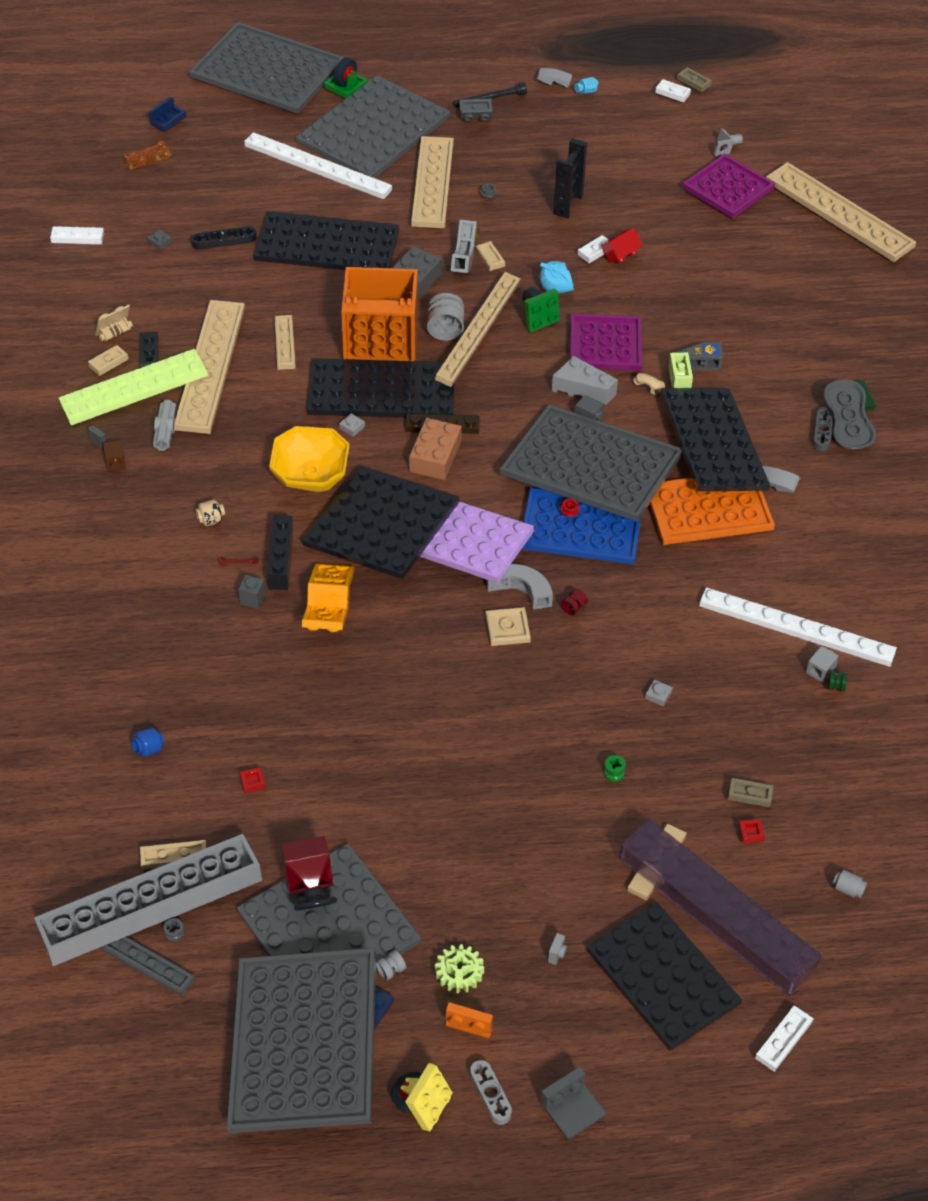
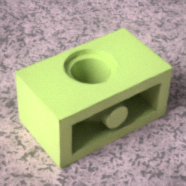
M688 352L670 353L668 370L672 388H692L693 375Z

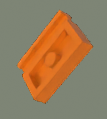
M448 1003L446 1026L490 1039L493 1015Z

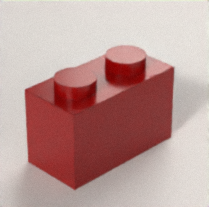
M634 227L622 231L601 244L609 263L615 261L620 263L626 259L625 256L637 253V249L643 246Z

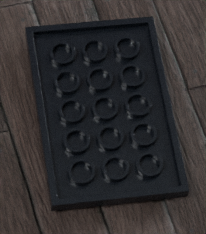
M658 902L653 903L586 947V951L669 1051L739 1006L742 1002L739 995Z

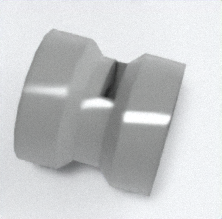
M393 950L385 959L380 958L376 961V968L382 978L388 981L396 972L401 973L404 971L406 964L399 952Z

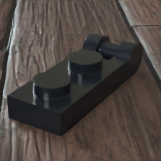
M158 332L140 333V368L159 362Z

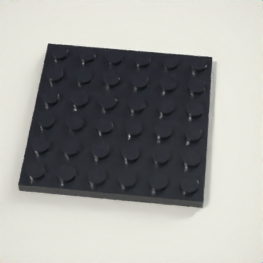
M360 466L303 538V546L404 579L459 504V496Z

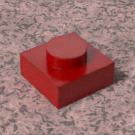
M261 767L240 772L245 793L266 789Z
M760 819L739 821L738 827L743 844L764 842L765 835Z

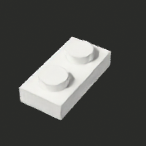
M662 79L656 87L655 93L684 103L689 97L691 89Z
M603 235L578 249V256L588 263L593 262L604 255L601 244L608 241V239Z

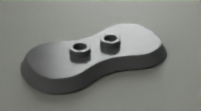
M837 380L829 383L824 389V399L834 414L835 424L833 433L836 441L846 449L869 447L875 442L876 431L865 412V390L859 383L852 380Z

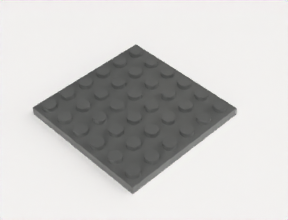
M349 844L330 854L333 886L322 888L323 897H336L338 899L337 903L295 911L294 905L306 902L305 894L301 892L290 895L285 879L236 907L237 913L268 956L375 948L377 961L380 958L385 959L388 957V954L393 950H397L402 955L421 943L419 934Z

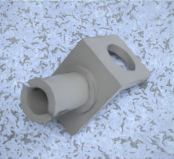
M723 128L720 129L714 155L730 154L733 145L743 142L742 135H729Z

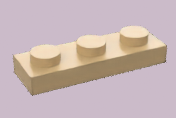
M206 840L140 847L141 869H156L206 849Z

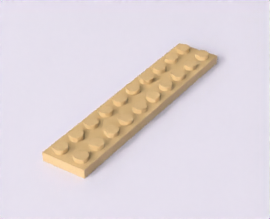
M788 162L766 176L767 179L775 183L776 189L893 262L912 250L916 245V241Z
M210 300L196 347V352L205 366L208 376L185 385L174 422V430L211 434L243 318L245 303Z

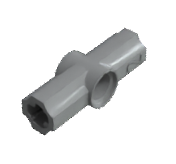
M164 400L160 404L158 417H155L153 446L159 451H165L170 447L171 436L175 433L174 422L177 407L176 403H173L171 400Z

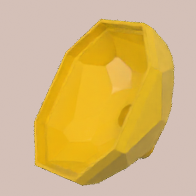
M295 426L274 439L269 468L285 487L314 492L327 491L344 477L350 446L332 428Z

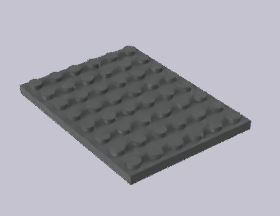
M237 22L189 71V77L298 114L324 86V82L334 75L336 66L344 57Z
M376 75L359 90L344 99L296 136V143L343 167L376 178L421 141V136L429 135L450 118L451 111Z
M548 405L502 465L500 474L638 522L683 453L679 447Z
M375 948L239 958L227 1119L228 1133L372 1124Z

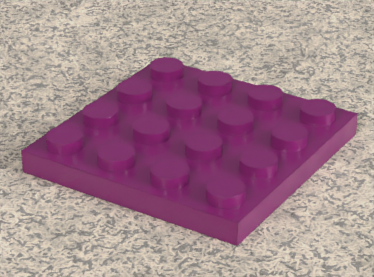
M724 153L683 182L682 188L733 219L775 188V183Z
M571 314L570 359L575 356L597 369L642 371L641 316Z

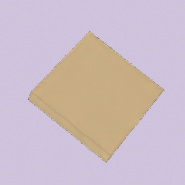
M525 607L486 611L491 646L531 642Z

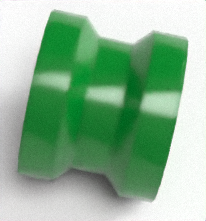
M618 755L609 756L605 760L604 776L607 780L617 782L623 779L626 766L625 760Z

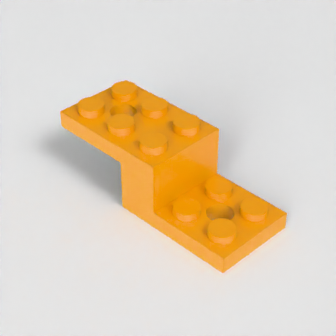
M315 564L308 582V603L302 619V627H306L309 630L327 629L331 632L343 630L349 610L350 585L354 575V566Z

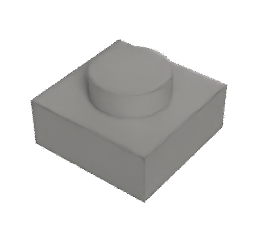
M353 414L348 415L339 423V429L352 437L365 427V421Z
M654 680L646 693L645 699L664 707L672 693L673 687Z
M556 934L549 950L548 963L557 965L559 958H564L567 946L564 945V935Z

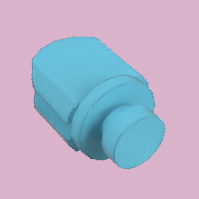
M593 77L581 79L574 85V89L577 93L580 92L581 94L597 92L598 80Z

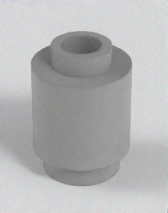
M843 870L842 873L837 872L833 884L836 885L835 890L853 898H861L868 883L863 881L862 877Z

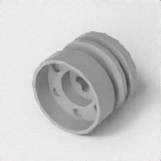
M441 293L430 299L427 330L430 335L439 340L449 341L456 339L464 331V303L461 298L451 293Z

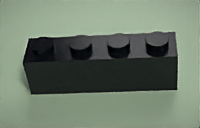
M273 515L267 573L269 590H288L294 532L292 516Z

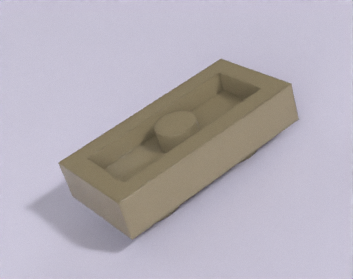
M688 67L677 75V80L701 93L710 87L712 80Z
M731 778L728 800L770 807L773 785Z

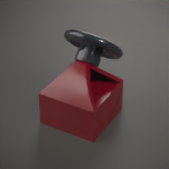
M325 836L281 844L289 894L304 892L306 902L294 905V910L301 911L337 903L338 899L336 897L324 898L322 888L333 886L330 853Z

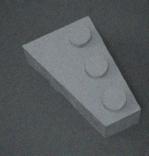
M573 356L553 375L552 392L557 393L559 390L567 392L568 396L572 397L574 395L582 397L587 395L607 405L617 394L618 379Z

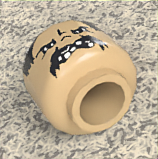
M215 499L200 503L198 509H196L199 524L202 523L205 527L221 523L222 516L225 515L223 504L219 505Z

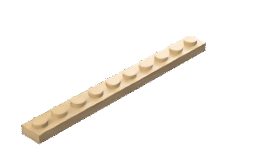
M504 272L436 374V381L452 387L517 288L520 278Z

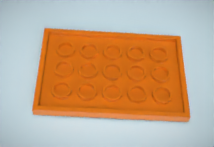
M685 478L665 481L650 503L663 545L771 531L775 527L762 491H697L693 479Z

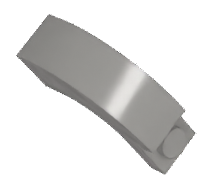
M459 221L455 253L452 254L451 271L469 273L474 256L477 221Z
M511 564L498 583L486 579L488 592L511 588L518 589L528 595L533 610L552 607L553 593L550 584L541 573L533 568Z

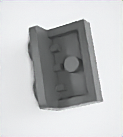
M491 99L459 100L460 120L472 121L480 119L487 121L492 119Z

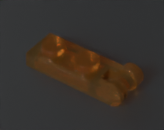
M159 141L157 145L123 155V158L129 169L132 170L171 156L172 151L164 141Z

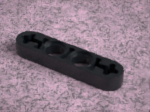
M246 226L196 233L191 236V245L194 249L201 250L251 243L256 241L257 232L254 227Z

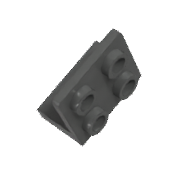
M578 1067L541 1092L540 1104L567 1139L573 1138L605 1117L606 1114L584 1085L585 1072L581 1067Z

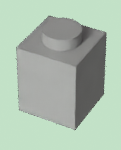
M821 646L809 660L806 673L824 683L829 677L830 670L836 668L839 656Z

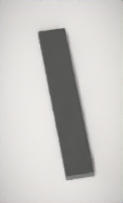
M128 937L99 947L102 951L181 997L195 981V976Z

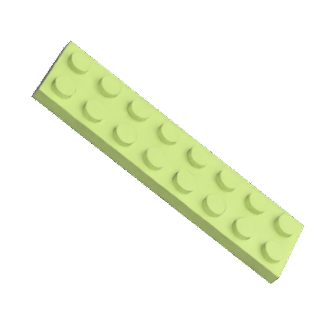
M192 349L59 397V401L70 425H74L208 376L196 350Z

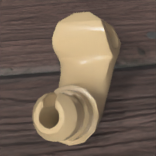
M638 373L633 379L635 385H648L653 395L659 394L661 388H665L664 382L645 373Z

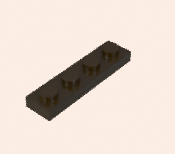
M407 413L406 432H420L426 418L460 425L462 426L463 434H479L480 416Z

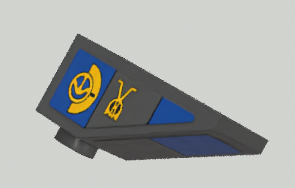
M703 342L676 352H688L691 370H721L723 361L721 342Z

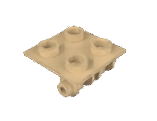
M130 305L120 306L110 314L105 313L101 315L98 319L95 336L99 335V339L106 342L116 337L117 334L121 335L131 330L133 324L130 320L127 321Z

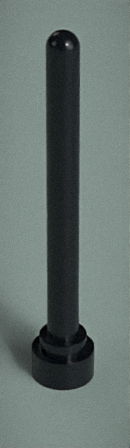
M521 82L513 88L454 100L453 105L459 106V100L493 99L511 94L522 96L527 94V87L525 82Z

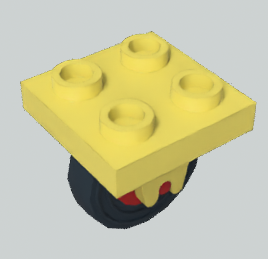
M428 1063L423 1073L410 1072L401 1076L392 1087L391 1098L397 1109L404 1113H413L421 1128L430 1132L438 1121L445 1105L450 1101L453 1092L437 1065Z

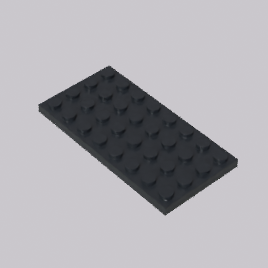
M267 211L254 253V261L346 270V267L390 268L399 234V225Z
M312 358L307 414L348 416L353 414L366 417L406 418L407 413L453 415L455 382L450 387L435 380L436 374L444 362Z
M661 388V399L697 491L769 490L770 483L730 388Z

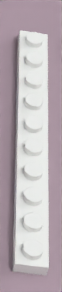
M254 132L244 141L245 147L378 198L385 199L392 191L391 184Z
M707 587L699 605L709 610L891 667L897 647Z

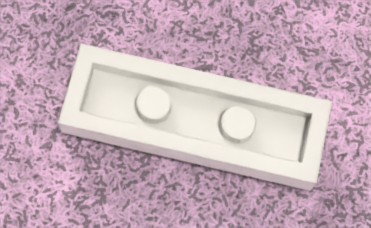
M53 227L50 239L51 243L102 244L104 228Z
M793 1006L758 1051L755 1059L775 1072L812 1024L814 1018Z

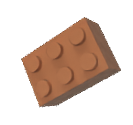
M426 418L409 456V472L445 480L461 444L462 426Z

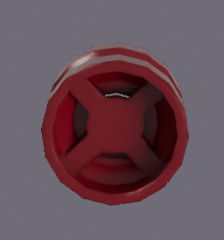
M573 589L569 593V597H565L560 604L568 615L574 616L579 612V608L584 607L588 603V598L580 589Z

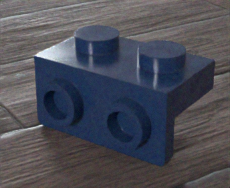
M172 97L167 98L149 111L150 124L164 132L187 117L185 110L174 105Z

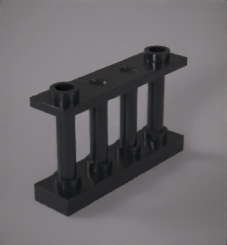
M571 138L568 159L566 162L562 160L556 161L554 215L569 219L571 200L573 197L579 199L583 197L588 142Z

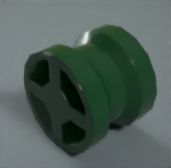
M830 670L828 690L839 689L841 692H845L847 672L836 673L835 670Z

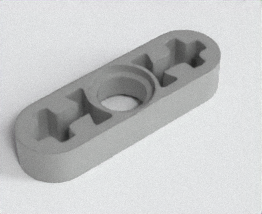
M483 1060L475 1061L470 1068L471 1080L491 1120L498 1125H504L511 1119V1105L490 1064ZM477 1069L485 1071L486 1081L484 1083L481 1074H477ZM492 1087L498 1093L494 1097H488L484 1093L485 1089ZM497 1102H499L501 1111H505V1116H501L500 1113L497 1114Z

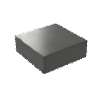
M93 425L88 428L90 441L101 450H104L103 443L107 442L105 433Z

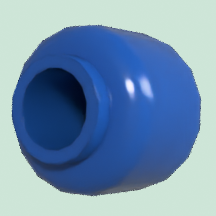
M152 727L136 732L131 740L133 751L141 757H148L159 753L162 749V744H164L162 733Z

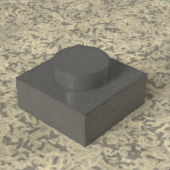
M160 229L147 238L148 243L158 250L163 249L172 242V237Z

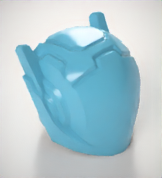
M541 262L540 267L542 268L539 278L541 286L546 292L554 288L558 291V294L574 290L572 278L565 262Z

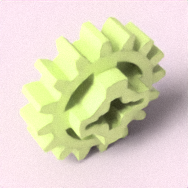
M460 944L459 949L451 945V951L444 949L443 956L438 955V963H435L436 978L440 979L441 986L448 985V991L456 988V993H459L460 989L464 988L465 992H468L469 986L476 988L477 982L482 981V974H484L483 958H479L478 951L471 953L472 947L469 946L465 950L463 949V944Z

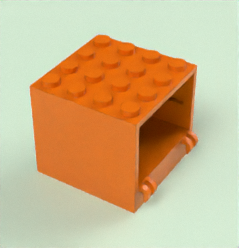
M346 267L341 311L343 359L415 361L418 326V269Z

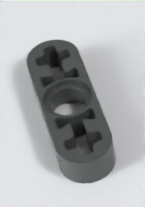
M826 407L820 408L817 411L813 438L814 449L821 452L829 449L834 414L831 409ZM824 427L828 431H821L819 428ZM820 438H824L823 443H820Z

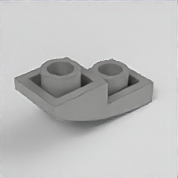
M540 68L537 79L544 84L551 86L553 81H555L557 84L567 88L572 78V74L552 68Z
M762 466L770 486H774L776 491L794 493L800 480L798 475L782 469Z

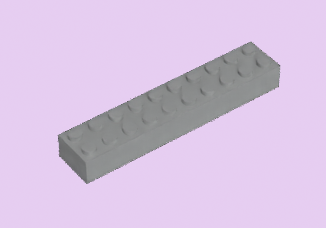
M241 834L34 917L35 923L53 966H56L262 881L260 864L245 836Z

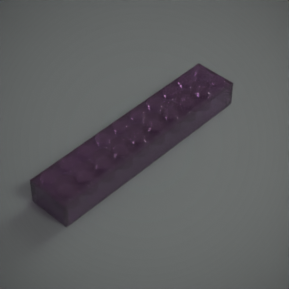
M650 818L621 844L618 857L621 861L654 885L658 891L789 997L817 968L822 956L819 952Z

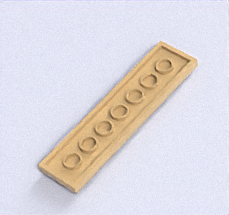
M421 136L411 227L445 228L454 138Z

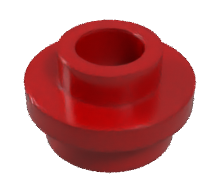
M566 499L561 504L560 510L563 515L573 517L579 513L580 507L576 500Z

